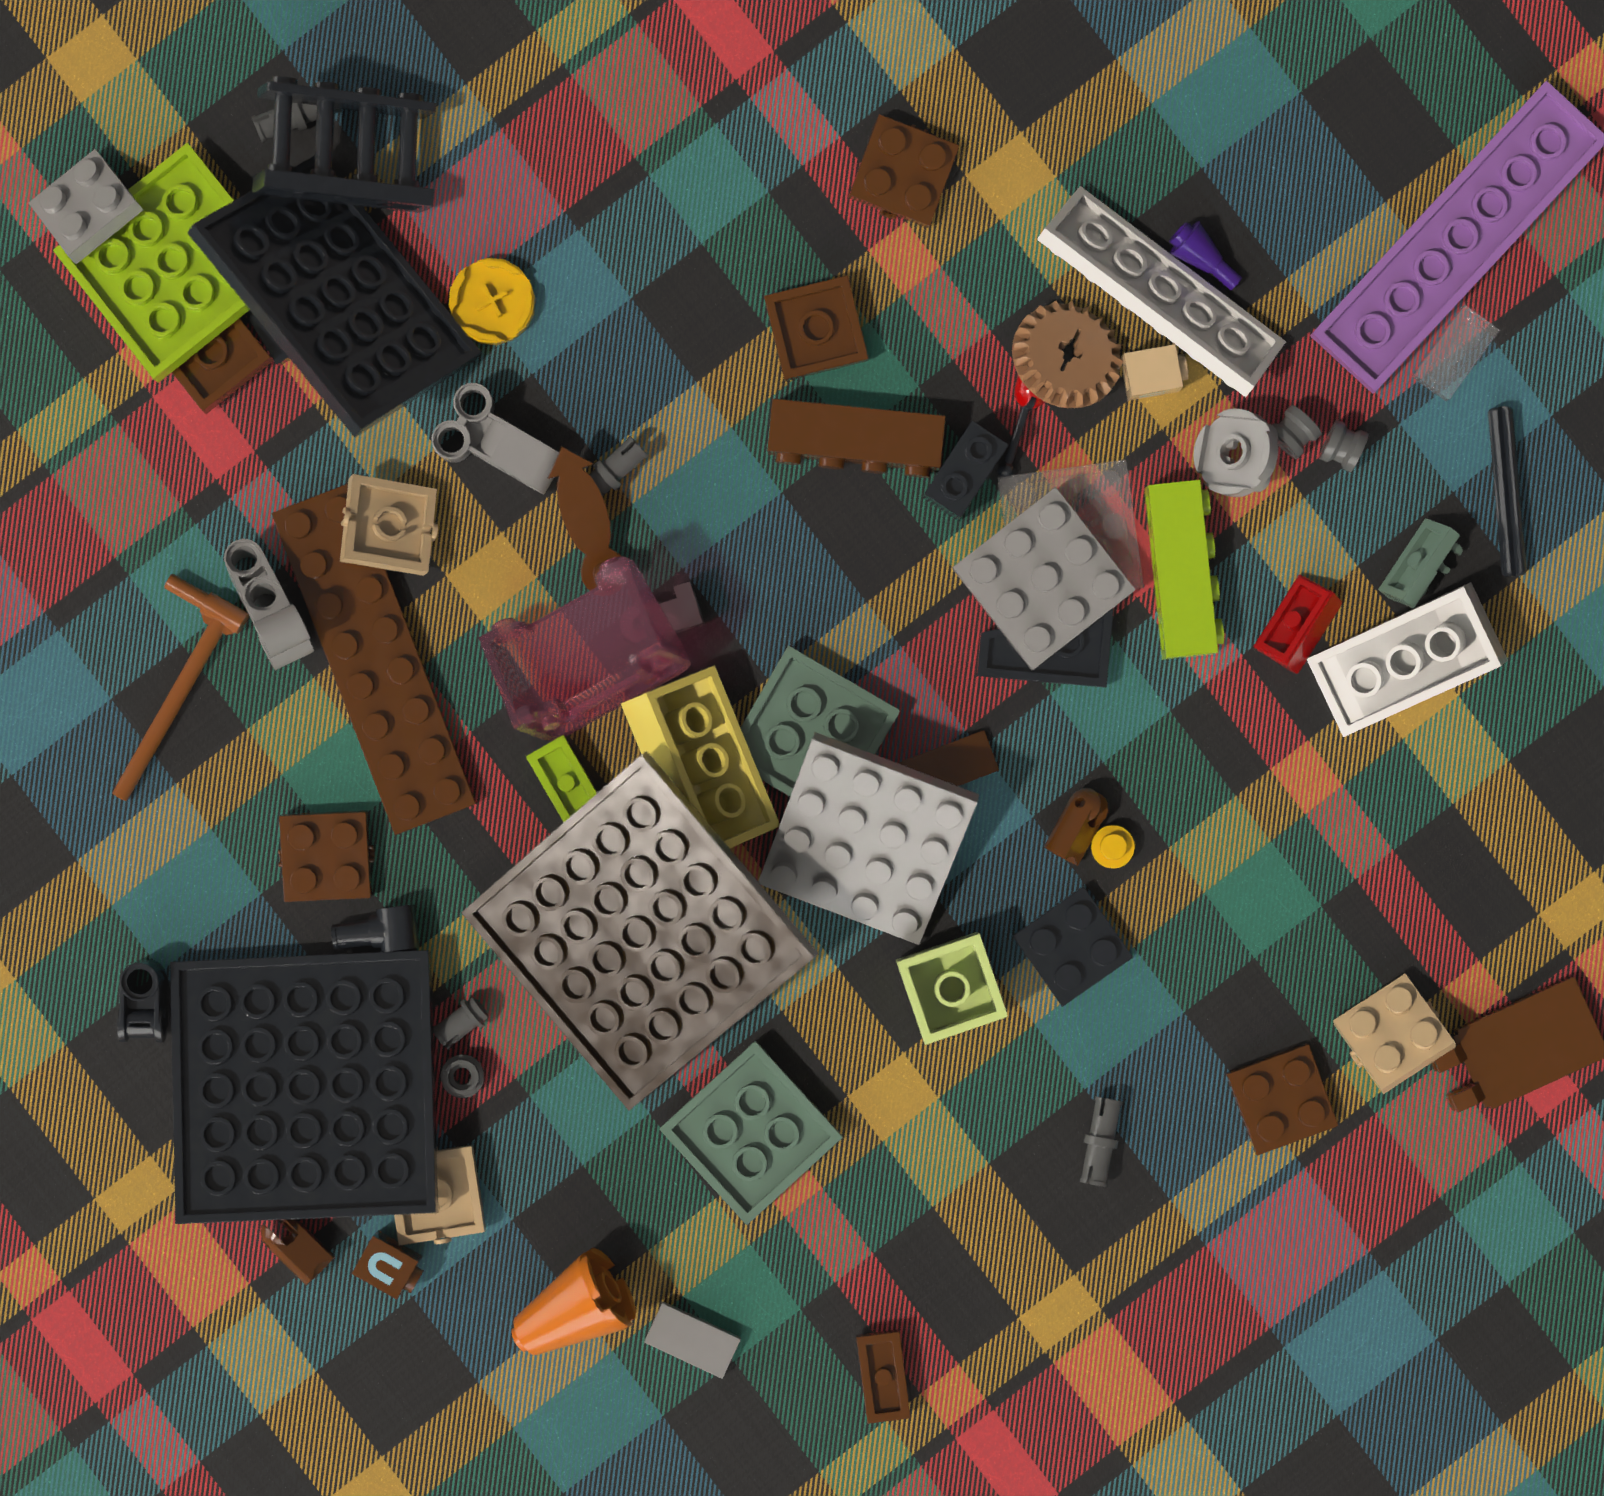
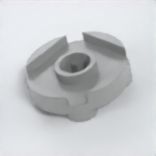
M1228 409L1219 413L1217 416L1220 417L1211 426L1205 425L1196 439L1193 459L1197 473L1202 474L1206 482L1204 484L1210 490L1225 496L1243 497L1252 492H1261L1269 485L1270 476L1274 471L1278 458V432L1276 428L1268 424L1261 416L1244 409ZM1238 442H1240L1243 453L1241 458L1235 463L1234 459L1229 457L1230 449H1236Z

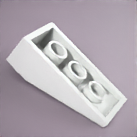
M1470 582L1308 658L1307 661L1343 737L1496 669L1507 662L1508 659Z

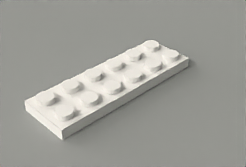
M1081 186L1045 227L1037 239L1048 247L1052 253L1061 257L1081 272L1089 281L1097 284L1118 300L1122 306L1130 309L1151 325L1159 334L1167 337L1188 353L1192 359L1200 362L1221 378L1228 386L1234 388L1245 397L1254 388L1286 343L1276 333Z

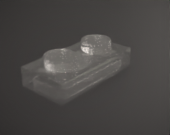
M1466 305L1462 306L1411 377L1447 402L1500 330Z

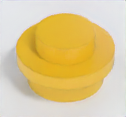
M1109 825L1101 828L1096 832L1091 842V852L1094 859L1100 865L1107 868H1119L1126 865L1134 854V840L1131 834L1120 826Z

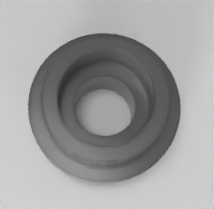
M466 1054L453 1056L442 1068V1085L454 1097H470L482 1087L484 1069L481 1063L473 1056ZM466 1068L469 1070L471 1079L468 1083L462 1084L456 1080L455 1073L457 1069Z

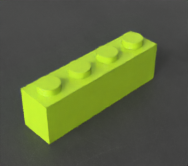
M1200 480L1148 485L1144 489L1162 660L1218 653V645L1224 644V629L1222 619H1215L1213 602L1219 601L1220 592L1217 575L1210 576L1209 559L1215 558V543L1213 533H1206L1204 516L1211 513L1208 489L1201 490Z

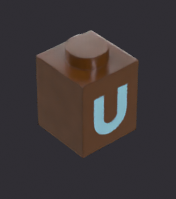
M377 1231L372 1236L351 1274L397 1300L404 1290L412 1293L424 1272V1270L417 1267L423 1256L405 1245H399L398 1241Z

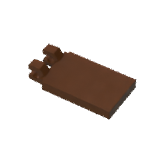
M1569 976L1453 1029L1456 1035L1452 1036L1455 1041L1456 1047L1432 1062L1431 1065L1434 1071L1439 1073L1458 1066L1463 1062L1466 1066L1472 1082L1445 1094L1452 1111L1456 1110L1459 1113L1482 1102L1484 1108L1495 1109L1604 1059V1041L1575 977Z

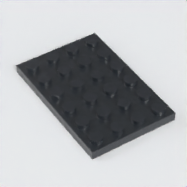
M315 155L296 165L294 172L310 174V170L314 169ZM252 191L195 222L187 232L354 438L465 368L482 353L362 206L252 194Z

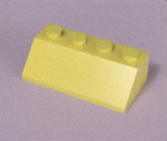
M715 665L621 703L641 754L647 751L729 848L779 827L780 823Z

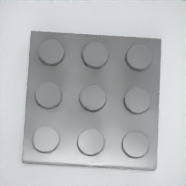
M1056 487L952 567L1031 670L1038 667L1135 591L1132 584Z

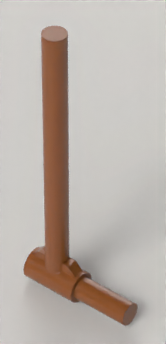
M175 574L170 575L164 588L198 607L203 622L207 624V627L112 792L113 795L124 801H128L222 634L240 633L249 618L248 612L213 592L210 594L204 592Z

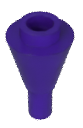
M1199 221L1192 226L1185 222L1171 237L1169 242L1174 245L1170 251L1171 255L1206 273H1212L1229 290H1232L1242 279L1237 272L1222 260V255Z

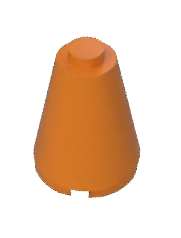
M596 1248L583 1252L514 1318V1328L511 1330L515 1344L521 1351H528L532 1355H539L622 1331L633 1325L630 1322L636 1319L633 1297L623 1277L615 1281L608 1270L615 1266L609 1257Z

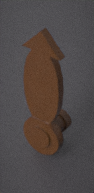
M561 446L547 478L559 476L557 499L561 517L569 536L577 548L585 554L580 567L581 579L585 587L592 593L601 596L612 595L619 591L626 583L628 576L627 564L618 552L609 547L611 531L606 504L598 486L590 474L583 469V467L593 463Z

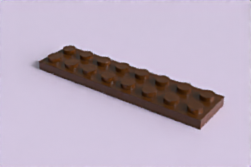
M348 484L275 511L271 515L395 835L476 805L477 802L387 569L340 562L344 527L341 525L345 514L342 513V510L346 508Z

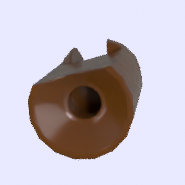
M1081 788L1074 792L1047 839L1044 848L1078 866L1100 824L1107 816L1108 802L1106 798L1091 788Z
M298 1219L279 1220L291 1233L282 1240L268 1227L261 1225L260 1233L263 1243L306 1286L335 1258V1255Z

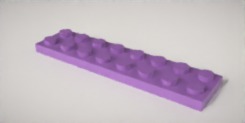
M1545 81L1310 336L1372 394L1375 393L1604 146V133L1549 82Z

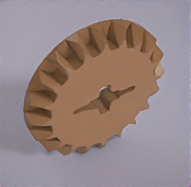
M1054 301L1044 307L1040 305L1024 318L1014 335L1012 355L1014 366L1020 379L1035 396L1058 407L1082 408L1103 399L1117 382L1123 363L1120 359L1121 345L1117 344L1115 340V329H1109L1105 325L1104 316L1097 317L1092 314L1089 306L1080 308L1074 306L1073 301L1067 304H1058L1057 301ZM1075 338L1073 354L1076 357H1073L1070 362L1068 361L1061 371L1060 368L1064 361V352L1061 349H1064Z

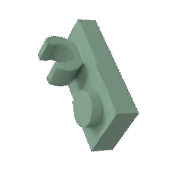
M1425 518L1378 590L1389 599L1414 609L1418 601L1426 594L1430 583L1438 573L1436 571L1444 574L1449 573V567L1443 563L1449 551L1461 555L1463 552L1461 546L1455 543L1460 535L1451 527Z

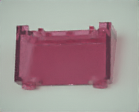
M626 557L611 558L600 565V571L594 578L597 587L531 624L516 621L514 618L502 619L492 625L491 631L479 637L515 730L548 741L555 740L562 735L567 736L621 707V703L647 693L680 675L690 667L691 662L682 642L634 561Z

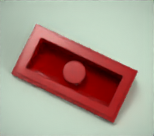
M1299 574L1253 647L1286 669L1298 674L1340 609L1342 601L1334 592Z

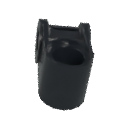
M148 958L142 959L126 967L120 976V1006L117 1018L119 1042H128L129 1038H155L157 1043H164L168 1029L166 972L157 961ZM137 969H144L152 976L153 983L149 991L141 990L135 985L134 973Z

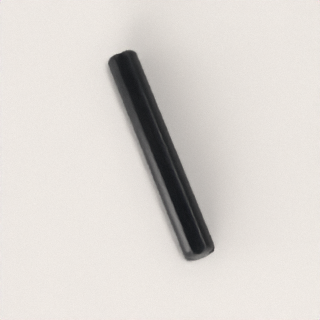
M1500 406L1489 410L1488 420L1501 571L1504 577H1518L1526 574L1527 565L1514 414L1512 407Z

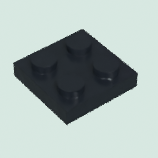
M1083 886L1012 935L1062 1007L1133 958Z

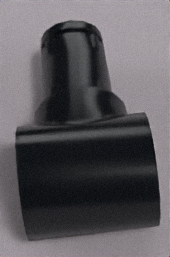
M415 905L376 909L377 914L370 915L367 920L333 924L331 926L332 943L335 949L372 945L374 949L381 948V952L420 947Z

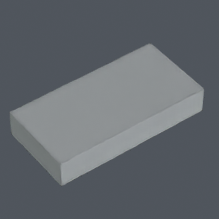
M662 1301L644 1343L723 1379L741 1337Z

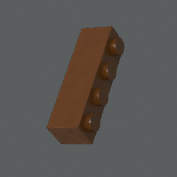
M772 399L767 453L768 455L776 456L775 462L780 464L801 465L802 458L819 460L818 467L827 469H844L845 463L862 464L861 471L886 474L888 467L905 468V476L930 478L931 471L939 472L945 416Z

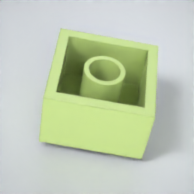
M978 932L896 959L925 1045L1008 1017Z

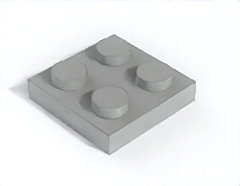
M96 149L28 202L75 264L143 211V208Z

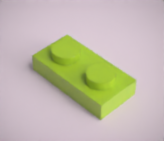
M564 735L526 756L563 822L597 794L596 789Z

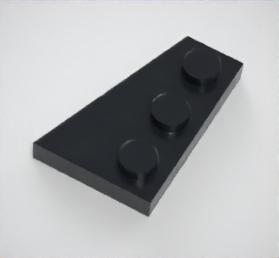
M1114 607L1034 670L1028 667L1000 629L980 633L976 677L1106 688Z

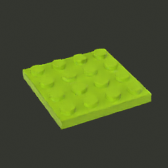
M188 142L128 189L143 208V211L80 262L75 264L60 245L53 249L57 257L157 383L162 381L250 310L187 234L192 224L234 201Z

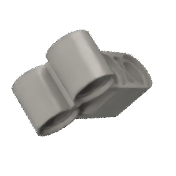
M467 383L461 386L456 391L453 399L454 409L459 418L457 421H444L434 429L431 438L435 452L442 459L451 463L460 462L472 453L544 495L554 477L550 479L547 477L559 452L494 415V400L490 392L483 385ZM472 393L481 394L486 399L484 410L477 415H469L463 411V401ZM452 430L461 432L464 436L463 447L455 453L445 452L441 447V440L444 434Z
M239 539L232 542L224 554L225 565L274 670L276 671L313 653L314 649L309 640L310 636L295 606L293 604L290 605L262 549L256 542L250 539ZM248 557L257 560L254 567L250 570L241 571L235 568L238 561ZM271 594L276 597L273 604L268 607L261 608L254 605L255 600L260 595Z

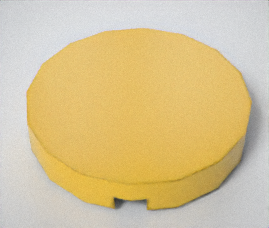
M485 258L472 263L468 267L466 266L458 273L450 288L449 308L453 318L471 339L480 344L499 345L513 341L527 329L534 316L536 298L531 282L519 267L504 259Z

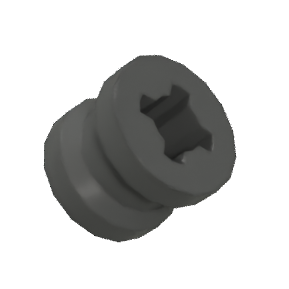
M1290 405L1286 409L1284 419L1280 423L1272 424L1278 432V446L1296 460L1304 453V446L1309 441H1316L1322 435L1318 426L1294 405Z
M1337 419L1326 437L1319 459L1325 462L1336 461L1341 464L1343 470L1351 473L1364 450L1369 433L1363 430L1356 432L1349 430L1344 422Z

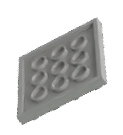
M815 732L758 882L760 885L919 945L977 805L979 794Z

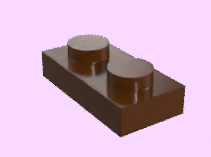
M899 1329L856 1335L867 1424L909 1419L910 1410Z

